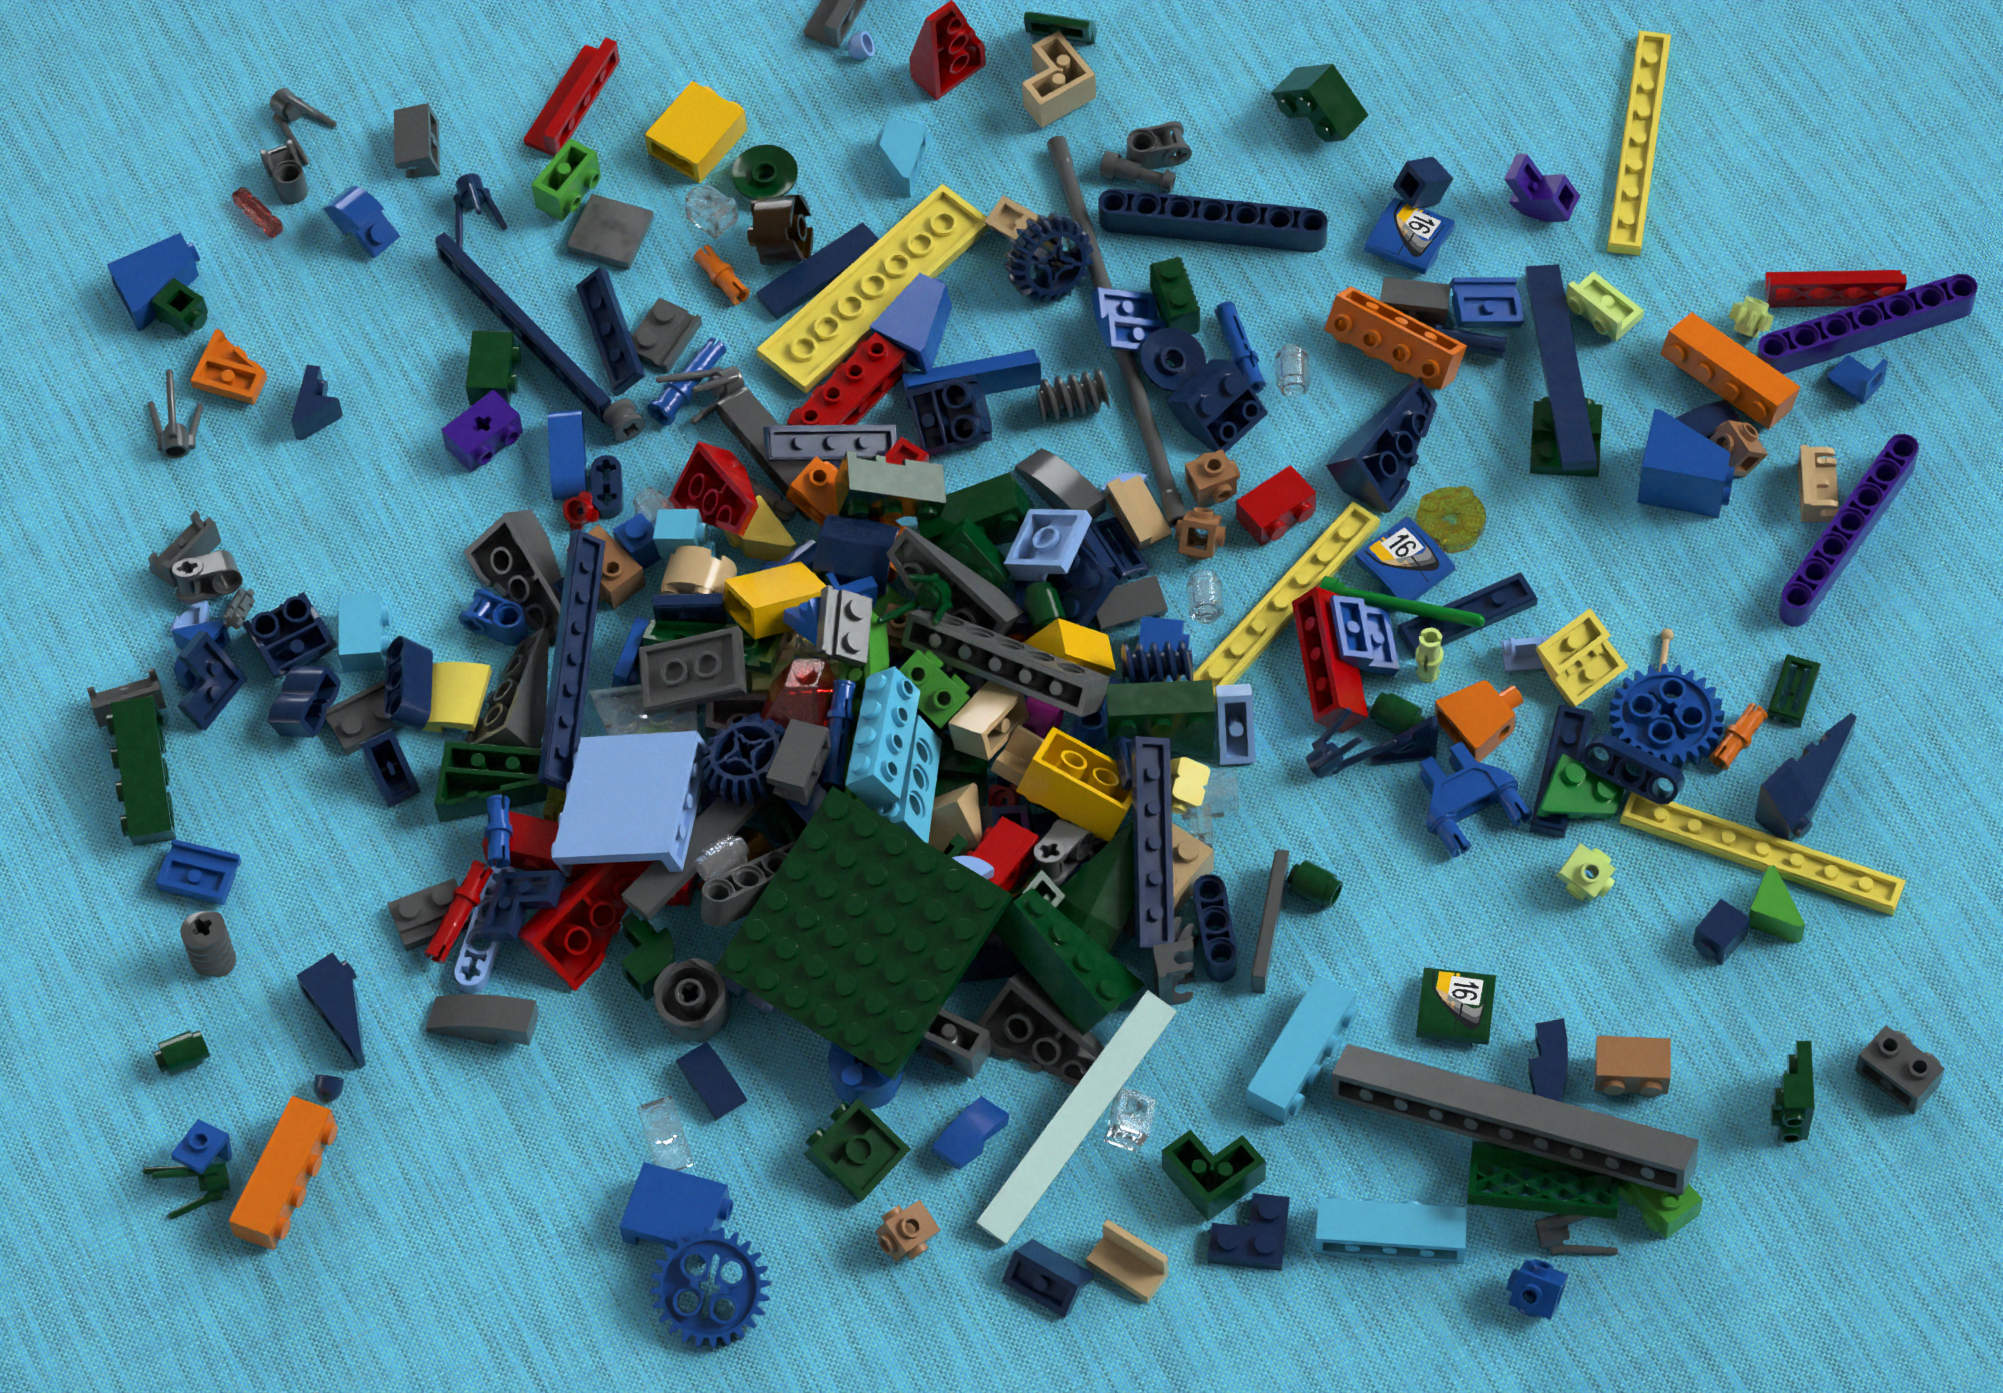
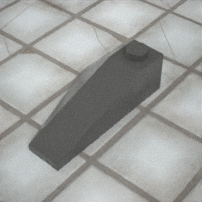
M909 527L903 530L886 553L907 589L913 590L916 597L919 588L925 583L908 581L907 576L910 574L932 575L937 573L939 579L947 582L951 588L950 602L953 605L951 609L946 611L947 614L1006 636L1024 613L996 586Z
M545 627L522 639L502 673L506 680L499 685L496 691L491 692L486 702L491 706L483 719L478 718L475 732H468L465 743L541 749V739L544 734L547 712L549 631Z

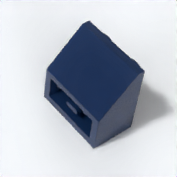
M1211 359L1165 401L1183 429L1213 452L1223 449L1224 453H1226L1268 414L1235 362L1226 359Z

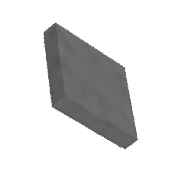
M591 194L567 243V251L629 270L654 219L653 211Z

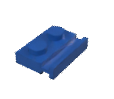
M1454 277L1449 286L1453 290L1452 302L1457 328L1521 327L1525 320L1519 291H1516V277Z
M636 616L613 674L614 678L610 691V697L623 701L627 689L633 691L640 674V671L635 670L639 661V648L643 647L642 636L649 624V620Z
M173 839L170 852H167L155 882L157 889L225 905L236 877L235 872L242 862L240 855Z

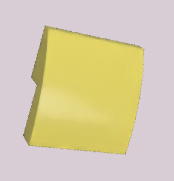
M1591 608L1536 648L1538 656L1551 680L1568 705L1573 708L1628 668L1627 664L1608 641L1611 634Z
M469 662L433 663L431 714L422 730L443 733L444 727L475 732L492 673L491 666Z

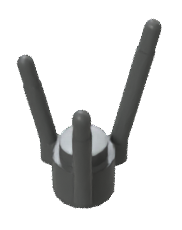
M281 88L270 99V108L275 111L272 119L281 127L287 139L292 140L298 156L303 164L307 165L309 164V159L286 121H296L304 112L331 127H336L337 122L305 103L288 88Z
M718 366L710 370L670 374L656 378L657 383L710 377L708 382L694 386L692 391L697 393L710 389L714 396H719L720 398L691 418L690 422L692 424H696L716 410L714 405L717 401L744 386L743 376L735 366L721 369Z
M168 369L166 371L168 424L165 426V430L162 429L155 403L149 401L148 407L158 440V451H162V454L166 457L181 458L189 453V449L196 447L195 436L201 419L203 405L197 404L189 433L185 430L183 424L176 423L173 371Z
M1600 1201L1594 1202L1595 1204H1604ZM1558 1213L1535 1220L1541 1249L1550 1247L1552 1255L1561 1253L1618 1254V1249L1614 1247L1563 1244V1241L1570 1240L1568 1224L1590 1218L1589 1216Z

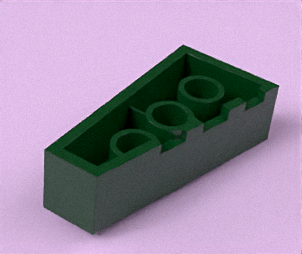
M153 696L111 702L112 714L106 715L109 735H115L116 748H111V757L114 769L120 768L121 781L116 782V792L119 803L124 802L126 815L120 816L123 836H129L134 846L176 839L172 798L170 792L166 790V786L170 785L169 770L166 760L162 758L161 754L167 752L165 738L161 726H163L162 713Z
M1033 888L1013 901L1005 909L993 928L995 933L1083 1036L1120 1008L1145 985Z

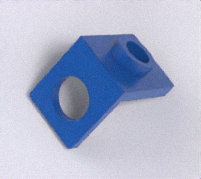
M1847 355L1828 374L1827 381L1863 405L1884 384L1888 361L1883 359L1873 370H1870L1850 355Z
M200 1119L195 1122L171 1153L172 1160L200 1174L206 1170L216 1156L228 1162L232 1159L229 1134Z

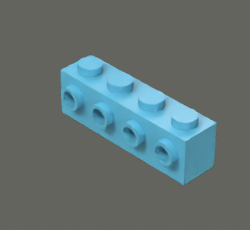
M895 666L881 672H876L866 679L845 784L871 810L900 800L921 692Z

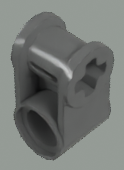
M1176 121L1147 128H1138L1129 133L1127 137L1126 159L1141 163V167L1146 169L1183 164L1191 157L1192 151L1190 146L1185 144L1183 125Z
M288 139L284 145L268 151L265 149L259 150L265 170L269 178L272 179L282 201L294 204L304 200L308 194V187L292 140Z
M217 550L193 558H183L172 566L173 576L178 581L177 599L185 604H194L205 599L236 592L242 585L243 578L233 555L226 550Z
M1061 818L1056 820L1049 832L1034 848V858L1038 862L1036 872L1043 870L1056 886L1064 883L1077 865L1090 853L1094 843L1093 832Z

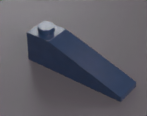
M1420 377L1415 378L1342 444L1326 464V467L1344 493L1384 513L1391 512L1407 492L1410 481L1407 480L1411 466H1415L1418 462L1419 455L1416 452L1420 440L1427 436L1437 407V402Z
M1850 713L1827 730L1818 746L1811 742L1804 748L1803 754L1798 761L1791 757L1761 784L1755 820L1774 836L1793 841L1796 837L1801 839L1811 829L1813 825L1812 819L1853 736L1857 718L1853 713Z

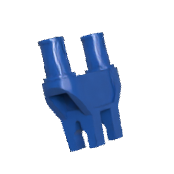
M1462 741L1451 746L1449 750L1452 754L1449 757V762L1456 773L1447 777L1432 756L1420 762V767L1423 771L1419 772V777L1432 796L1426 828L1430 833L1439 835L1453 858L1460 856L1458 849L1464 854L1471 848V843L1456 824L1464 818L1494 803L1501 805L1513 826L1521 825L1519 818L1525 823L1533 814L1517 792L1518 782L1510 773L1500 768L1477 762Z

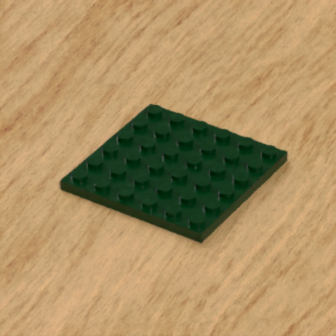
M832 786L714 969L895 1082L1013 896L988 879Z

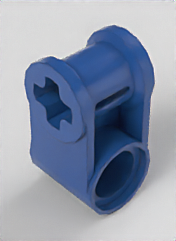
M477 589L474 592L473 602L467 611H463L458 618L460 623L469 631L478 635H484L507 646H517L522 639L528 636L527 623L520 605L498 597L485 589Z

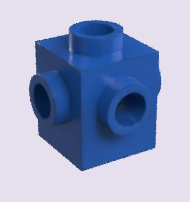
M1526 1259L1519 1270L1513 1269L1506 1290L1511 1291L1512 1294L1508 1305L1516 1307L1520 1313L1526 1316H1541L1551 1320L1559 1307L1569 1274L1553 1269V1266L1545 1261H1530Z

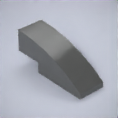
M1040 448L1015 466V470L1052 509L1087 510L1092 517L1091 521L1106 512L1105 496L1081 473L1055 454Z
M482 994L437 996L426 1030L427 1032L496 1045L498 1040L529 1046L539 1012L536 1001L515 997Z

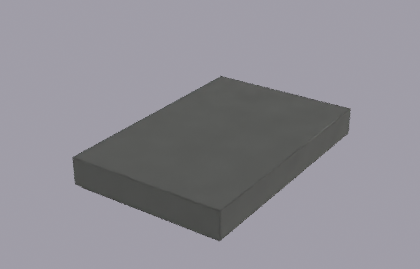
M739 626L639 648L642 710L647 716L747 695L743 632Z

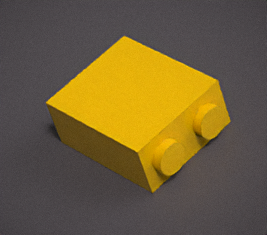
M691 81L645 133L647 153L696 182L701 183L747 131L745 110L734 101L729 102L718 96L710 87H703Z
M801 561L725 579L726 611L754 639L791 631L794 629L783 622L784 609L799 606L803 602H808L811 598L821 596V589L826 587V585Z

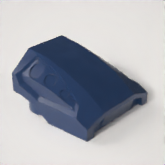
M970 374L904 392L905 398L909 400L913 412L920 447L929 453V457L992 441V422L984 391L976 375Z
M832 513L828 514L818 536L812 568L813 572L824 583L825 574L833 572L839 585L873 576L878 585L877 595H886L888 592L887 578L891 562L886 553L895 542L900 528L869 519L848 518Z
M305 592L288 598L284 604H280L279 607L270 612L258 613L251 619V623L249 620H246L242 624L274 679L288 674L295 665L305 666L337 648L327 627Z

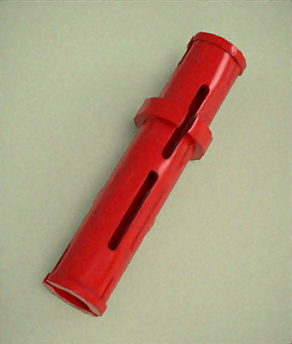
M473 860L461 886L455 887L452 893L454 899L423 953L427 958L433 956L431 958L432 961L438 964L445 963V959L473 907H478L481 901L479 896L490 875L493 873L490 867L484 869L486 864Z

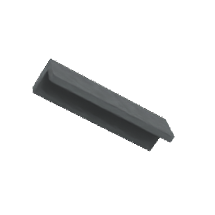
M822 0L804 29V36L838 49L867 0Z

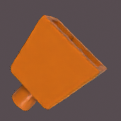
M1482 680L1436 700L1434 716L1437 715L1438 724L1455 744L1462 741L1477 762H1481L1514 731L1516 715L1513 709L1523 704V697L1513 685L1498 694L1488 681Z

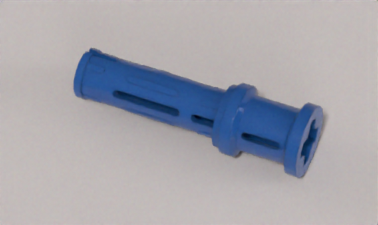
M709 338L682 373L712 369L722 355L726 353L725 345L720 340L713 345L716 338ZM703 378L667 382L664 385L663 393L658 399L652 400L648 404V412L660 424L670 426L674 422V415L679 409L691 402L692 388L697 386Z

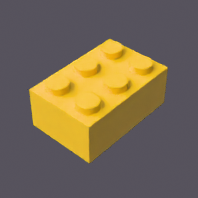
M1055 727L1051 728L1016 789V792L1024 795L1030 802L1046 807L1055 812L1061 819L1071 821L1093 832L1094 837L1102 838L1106 841H1110L1115 836L1133 804L1132 787L1129 791L1122 790L1115 760Z

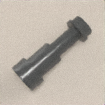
M1108 150L1104 154L1099 173L1100 176L1112 180L1117 177L1135 183L1137 180L1157 185L1160 186V192L1163 193L1165 191L1171 193L1176 180V174L1168 169L1165 170L1164 174L1141 167V163L1121 158L1120 154Z

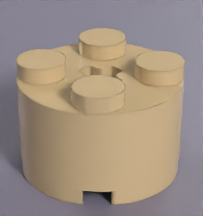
M680 546L676 548L675 554L672 552L670 554L660 588V595L723 593L725 604L724 580L736 577L737 567L732 560L722 555L721 560L712 557V550L699 546Z

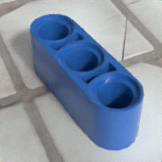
M582 410L549 412L548 437L553 500L578 497L580 492H588Z

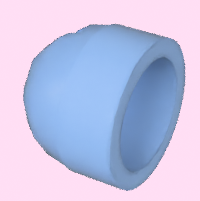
M866 31L854 34L847 42L849 47L848 53L853 58L865 59L874 55V42Z

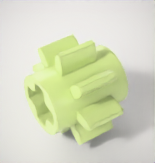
M1749 296L1745 297L1743 303L1734 302L1729 318L1735 320L1733 329L1750 337H1758L1760 331L1769 332L1774 319L1773 315L1768 314L1769 304Z

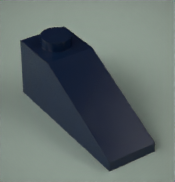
M332 952L296 976L301 992L361 1069L366 1065L358 998L353 982L357 976L346 960L340 962Z

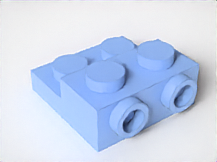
M1029 509L1007 554L1004 565L1016 581L1043 582L1048 574H1067L1092 517L1087 510Z

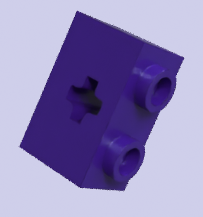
M494 390L441 429L445 448L470 472H473L480 465L483 466L489 463L497 452L505 446L515 443L523 433L520 414Z

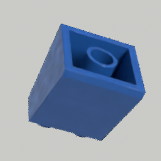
M1654 409L1642 462L1637 503L1719 518L1721 506L1729 505L1735 467L1729 466L1731 453L1666 412Z

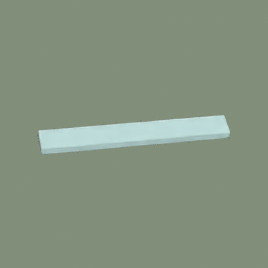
M1149 990L1146 991L976 1222L978 1227L1006 1246L1177 1013L1175 1009Z

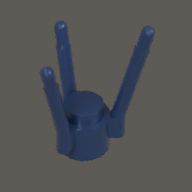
M469 173L458 178L456 181L458 194L453 197L456 206V244L463 250L464 205L467 208L475 209L476 214L480 215L482 213L481 205L485 201L502 230L507 229V224L491 198L489 189L484 188L479 175Z
M1348 707L1337 717L1326 732L1312 743L1314 750L1306 756V761L1311 771L1317 777L1324 778L1331 772L1336 775L1346 767L1396 746L1398 741L1392 739L1343 760L1344 754L1363 741V738L1358 736L1340 748L1332 742L1327 744L1328 740L1351 714L1352 710Z

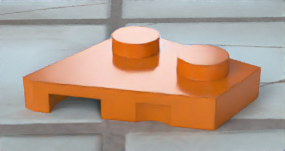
M215 329L190 382L192 388L254 405L267 380V375L260 365L247 358V354L239 346L235 347L230 343L221 330Z

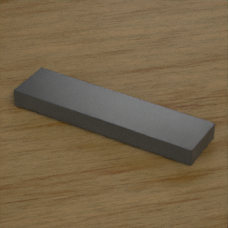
M1277 849L1274 853L1251 973V989H1253V992L1265 994L1289 870V851Z

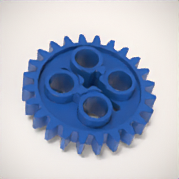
M1666 663L1662 664L1661 672H1656L1651 665H1648L1647 675L1644 676L1640 671L1636 670L1634 681L1625 677L1623 679V688L1615 689V699H1611L1610 711L1612 712H1609L1608 723L1613 724L1611 726V735L1618 736V739L1669 764L1677 762L1679 767L1684 770L1687 759L1697 765L1699 763V753L1708 757L1710 755V746L1717 747L1718 735H1722L1724 726L1722 722L1724 721L1725 711L1721 710L1722 699L1715 698V687L1705 689L1707 678L1703 677L1697 681L1693 679L1695 671L1693 669L1686 675L1681 674V665H1677L1674 672L1668 671ZM1674 694L1678 696V698H1669L1665 695ZM1636 710H1645L1648 713L1640 714L1637 713ZM1692 720V721H1695V722L1698 723V724H1696V725H1689V724L1685 723L1684 721ZM1663 736L1666 737L1668 740L1660 741L1655 739L1654 737Z
M706 1226L703 1230V1237L699 1238L695 1230L691 1229L689 1230L690 1241L686 1242L682 1237L677 1236L675 1239L679 1248L675 1250L669 1246L664 1247L665 1252L669 1256L668 1260L656 1259L655 1262L663 1270L662 1273H652L650 1275L651 1278L660 1281L658 1287L650 1289L649 1293L660 1295L661 1300L655 1302L652 1307L664 1308L665 1313L659 1318V1321L663 1322L671 1319L673 1324L669 1329L670 1334L679 1329L683 1330L682 1342H686L691 1335L696 1336V1347H701L704 1339L709 1338L711 1347L716 1348L718 1337H722L724 1342L730 1345L732 1344L731 1333L735 1332L740 1338H744L746 1336L743 1325L746 1324L751 1328L757 1327L752 1319L753 1314L765 1315L766 1312L758 1304L759 1301L770 1300L768 1295L761 1293V1288L771 1285V1281L761 1280L760 1274L769 1268L768 1266L757 1267L755 1262L761 1257L762 1253L758 1252L752 1255L748 1253L752 1244L750 1240L741 1246L737 1244L739 1239L738 1232H735L730 1239H726L725 1228L720 1227L717 1235L712 1236L709 1226ZM693 1254L702 1256L706 1262V1268L699 1276L690 1274L686 1268V1261ZM714 1254H718L720 1260L714 1283L720 1286V1291L712 1293L708 1318L703 1320L701 1313L707 1293L705 1289H701V1283L707 1282L710 1279L712 1259ZM730 1261L738 1263L742 1268V1277L736 1283L727 1282L722 1274L723 1267ZM685 1291L693 1292L698 1298V1306L691 1313L683 1311L679 1306V1297ZM722 1298L731 1300L735 1306V1313L729 1320L720 1319L715 1312V1305Z

